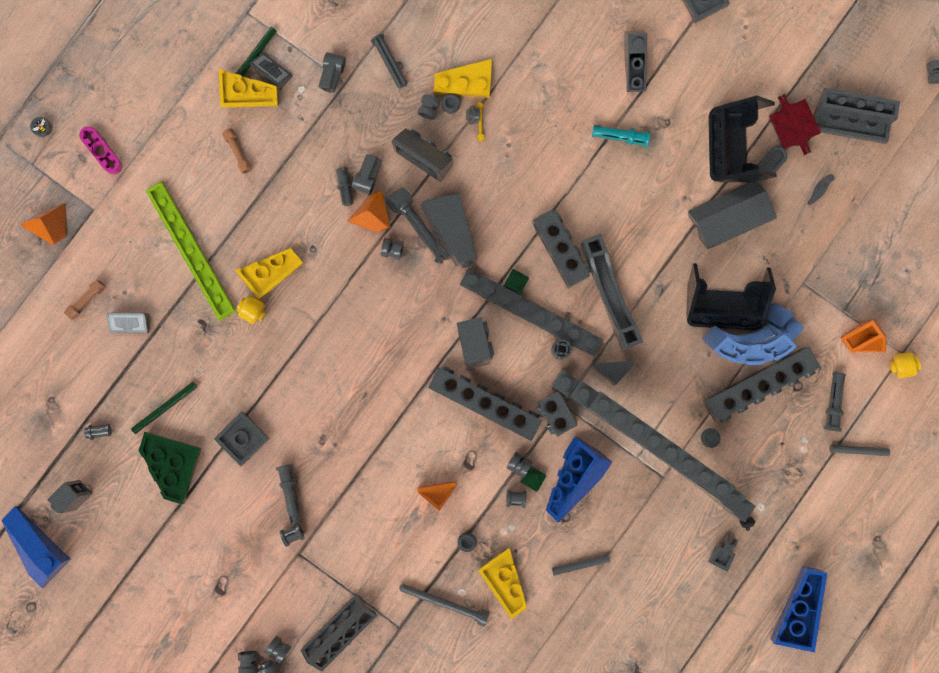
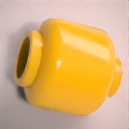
M252 296L243 297L236 309L239 318L250 324H255L258 320L262 321L267 312L264 310L265 304Z
M912 352L895 354L892 358L893 362H889L891 373H896V376L900 379L916 376L918 370H921L919 357Z

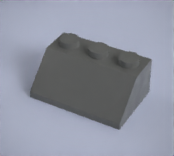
M405 128L393 138L391 142L394 152L439 182L443 180L453 165L452 156L445 150L441 152L432 141L423 140L420 138L421 135L413 129L410 131Z

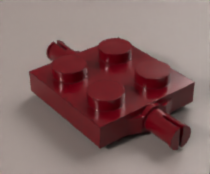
M785 94L779 96L778 99L782 108L769 115V119L782 147L786 150L793 146H800L805 156L812 152L807 142L821 134V131L806 99L789 104Z

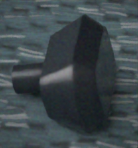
M748 517L746 522H739L743 528H746V531H750V527H753L756 521L752 517Z

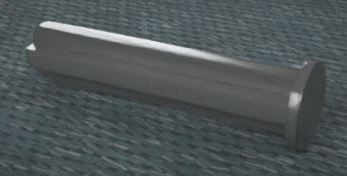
M378 34L371 39V43L375 44L397 87L401 89L407 85V81L384 40V34Z

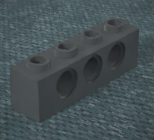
M552 209L533 219L532 225L569 289L589 278V272L591 271L588 264L582 262L580 258L581 252L577 245L573 246L569 230L563 228L561 224L563 220L558 212L555 213ZM556 228L558 235L551 236L548 233V229ZM559 244L566 245L567 252H559L557 246ZM567 261H574L576 269H569Z

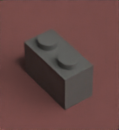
M81 480L64 482L47 500L51 503L50 506L55 512L62 514L77 510L93 493Z

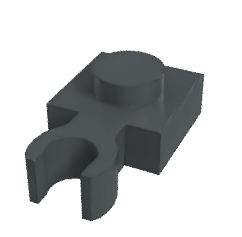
M726 534L723 537L722 547L716 544L708 562L728 572L736 555L731 550L737 545L738 540L734 538L733 542L728 544L729 535Z

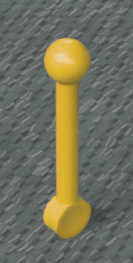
M479 102L476 105L480 109L477 140L482 142L485 138L482 130V109L484 104Z

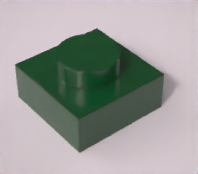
M512 269L503 286L520 295L529 277Z
M530 466L520 482L538 492L547 475Z

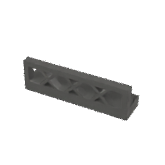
M355 594L301 649L306 662L322 672L372 622L377 614L364 604L360 596ZM365 612L369 614L365 619L359 620ZM354 628L351 633L345 634L348 629ZM340 642L337 647L331 648L334 643ZM326 656L321 663L317 662L320 657Z

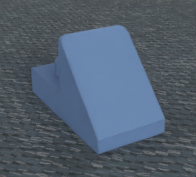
M776 303L770 306L765 321L779 329L789 339L793 341L804 329L803 326L792 318L793 312Z

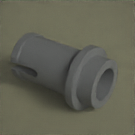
M110 424L101 426L89 425L84 429L86 439L94 440V438L111 436L112 430Z

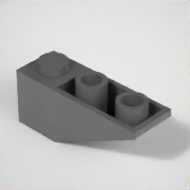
M643 30L624 31L627 92L646 91L647 33Z

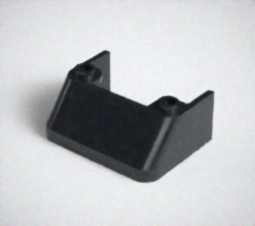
M756 95L714 107L710 111L709 163L710 177L713 181L755 182L777 177V173L759 169L758 165L747 163L746 128L753 126L757 122L759 109L774 106L775 101Z
M693 263L687 285V323L693 327L713 328L716 325L718 328L756 330L764 325L776 291L771 268L767 267L762 282L753 281L748 283L743 292L707 290L706 281L699 278L697 263Z

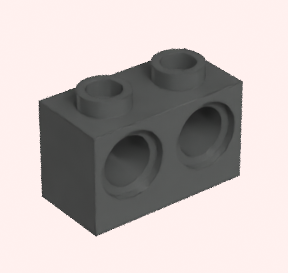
M559 391L537 402L539 405L537 410L542 418L546 417L548 421L546 427L551 435L555 434L558 437L578 426ZM548 401H553L556 404V409L553 412H549L546 409ZM560 417L565 420V426L562 429H558L555 425L556 420Z

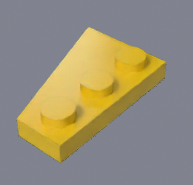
M492 59L435 73L434 94L490 98Z
M218 69L221 108L278 107L277 86Z
M290 248L259 262H254L244 268L236 269L235 272L255 296L261 300L304 263Z
M508 547L480 567L478 572L509 617L513 619L527 609V605L511 551Z

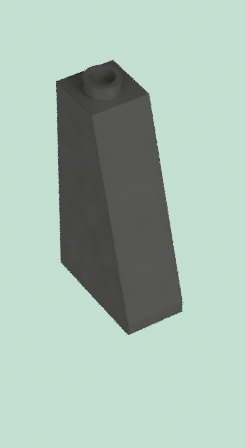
M456 193L422 201L420 205L422 212L455 266H462V268L472 266L477 257L460 194Z

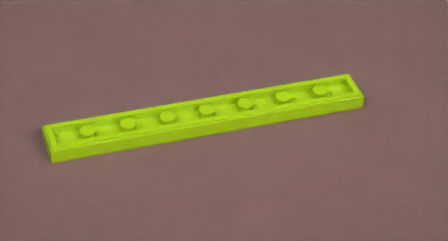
M161 181L145 190L218 320L222 321L236 313L235 307L164 182Z

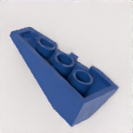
M574 437L564 453L563 459L565 461L562 470L558 471L557 476H559L556 487L552 489L546 511L557 522H560L602 479L612 464V461L601 451L578 437Z
M17 506L1 520L28 575L41 588H44L71 560Z

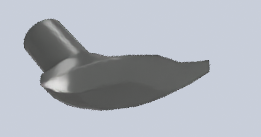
M829 174L817 183L812 197L807 202L808 205L813 204L823 196L829 184L835 179L833 174Z

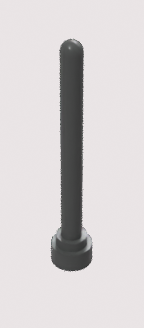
M401 584L399 587L401 592L471 617L474 621L478 622V625L483 627L486 625L489 611L484 609L482 611H475L405 584Z

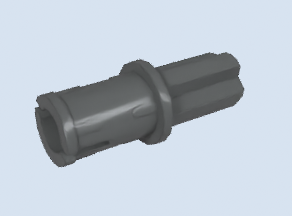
M344 167V170L343 168L336 169L339 184L337 189L340 190L342 205L349 206L353 204L348 168Z

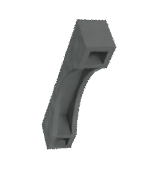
M601 234L583 240L580 244L621 350L643 343L637 325L618 287Z

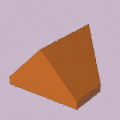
M378 190L368 196L347 222L377 233L389 228L390 223L382 190Z
M65 203L32 216L22 222L21 226L48 243L56 244L66 237Z
M874 319L863 321L841 337L851 353L886 352V335Z
M456 481L418 487L417 491L440 511L455 489Z

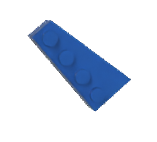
M802 566L771 636V641L774 644L815 653L827 572L821 569Z

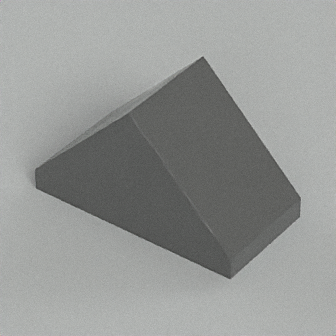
M634 361L593 364V369L614 386L634 365Z

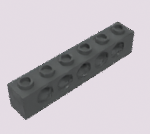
M805 347L704 399L703 402L714 421L720 420L722 423L732 418L731 414L736 411L739 414L749 409L748 405L752 403L756 405L763 402L765 396L769 394L773 396L782 392V387L786 385L791 387L799 383V378L803 376L808 378L816 374L815 370L820 368V365L810 347ZM794 363L798 364L799 371L797 373L793 371ZM777 372H780L782 374V380L780 382L776 380ZM761 380L764 381L766 385L763 391L759 388V382ZM744 389L749 393V397L746 400L742 397ZM727 398L732 401V406L729 409L725 406Z
M444 366L443 369L438 367L428 387L429 389L530 441L533 440L542 420L538 419L539 414L531 410L528 413L521 410L523 406L512 401L511 404L505 402L506 397L496 392L494 395L488 393V388L481 384H478L477 387L470 384L471 379L463 375L460 378L453 375L454 371ZM453 379L457 382L455 390H448L446 388L448 380ZM466 388H471L474 391L472 399L464 398L463 391ZM481 398H490V407L483 408L480 405ZM500 406L508 408V414L505 417H500L497 413ZM519 414L525 417V423L521 426L515 423V417Z

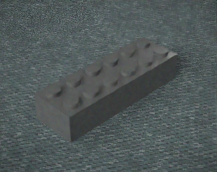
M482 317L458 322V335L466 369L488 365L494 355L492 342H487L489 337L487 321L483 322Z

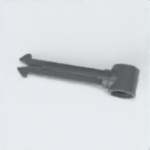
M401 187L386 198L389 207L393 212H401L435 256V263H443L441 256L448 260L449 254L447 251L443 250L411 205L413 199L410 193L404 187Z

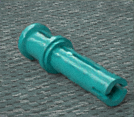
M595 124L592 131V137L627 142L630 146L635 144L644 146V148H648L651 134L650 131H647V133L639 132L633 128L628 131Z

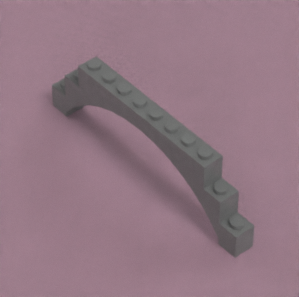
M564 370L559 372L550 387L559 391L564 397L591 412L663 461L738 520L746 522L756 507L746 500V496L737 491L733 484L601 391L597 392L582 380L578 381Z

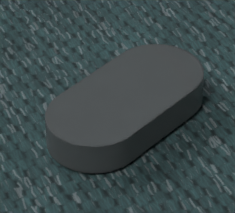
M773 147L757 164L759 169L776 173L787 160V152L783 147Z

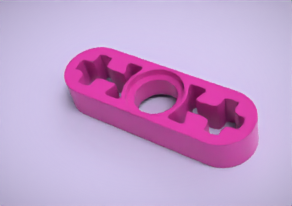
M84 127L79 134L81 141L105 171L113 175L118 174L122 170V162L94 128ZM88 133L92 134L91 136L96 141L95 143L88 139ZM99 146H104L106 149L103 155H97L96 153ZM107 158H109L112 162L115 163L114 169L110 167L111 165L106 160Z

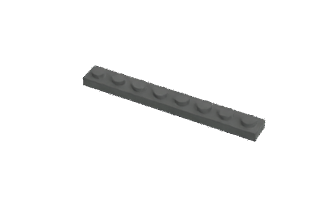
M468 268L460 283V286L555 337L567 340L572 346L593 357L603 339L470 268Z

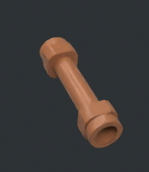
M230 128L223 131L222 135L225 141L230 144L238 161L237 166L242 174L250 172L252 167L249 161L245 160L236 142L237 137L233 129Z
M98 279L89 285L90 289L74 305H69L64 311L65 315L72 320L80 314L79 310L96 293L100 294L103 291L105 285Z

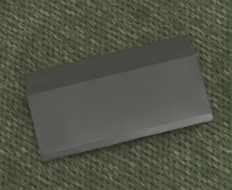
M824 88L815 109L814 118L821 133L886 144L889 141L891 124L898 119L900 101Z
M757 181L744 185L688 211V217L698 228L699 239L707 249L777 219L766 191Z

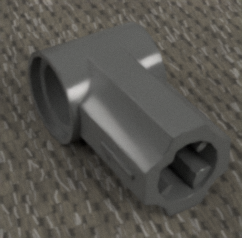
M326 52L323 59V72L318 86L319 89L335 93L339 76L343 73L346 57Z
M366 154L359 173L357 172L354 177L352 188L370 195L374 189L375 178L382 160L376 156Z

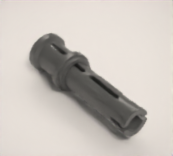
M833 372L829 408L825 411L827 414L826 426L823 429L842 432L840 423L844 412L841 410L846 374Z
M293 464L276 467V471L279 472L281 481L279 486L283 488L289 523L296 524L302 522L295 491L297 481L293 476Z

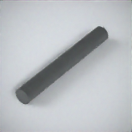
M830 445L829 449L831 453L890 455V449Z
M607 554L552 568L553 576L608 563L610 558Z

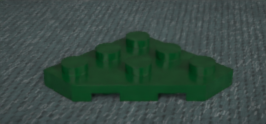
M144 432L138 451L148 465V470L154 482L157 483L163 499L184 504L202 448Z

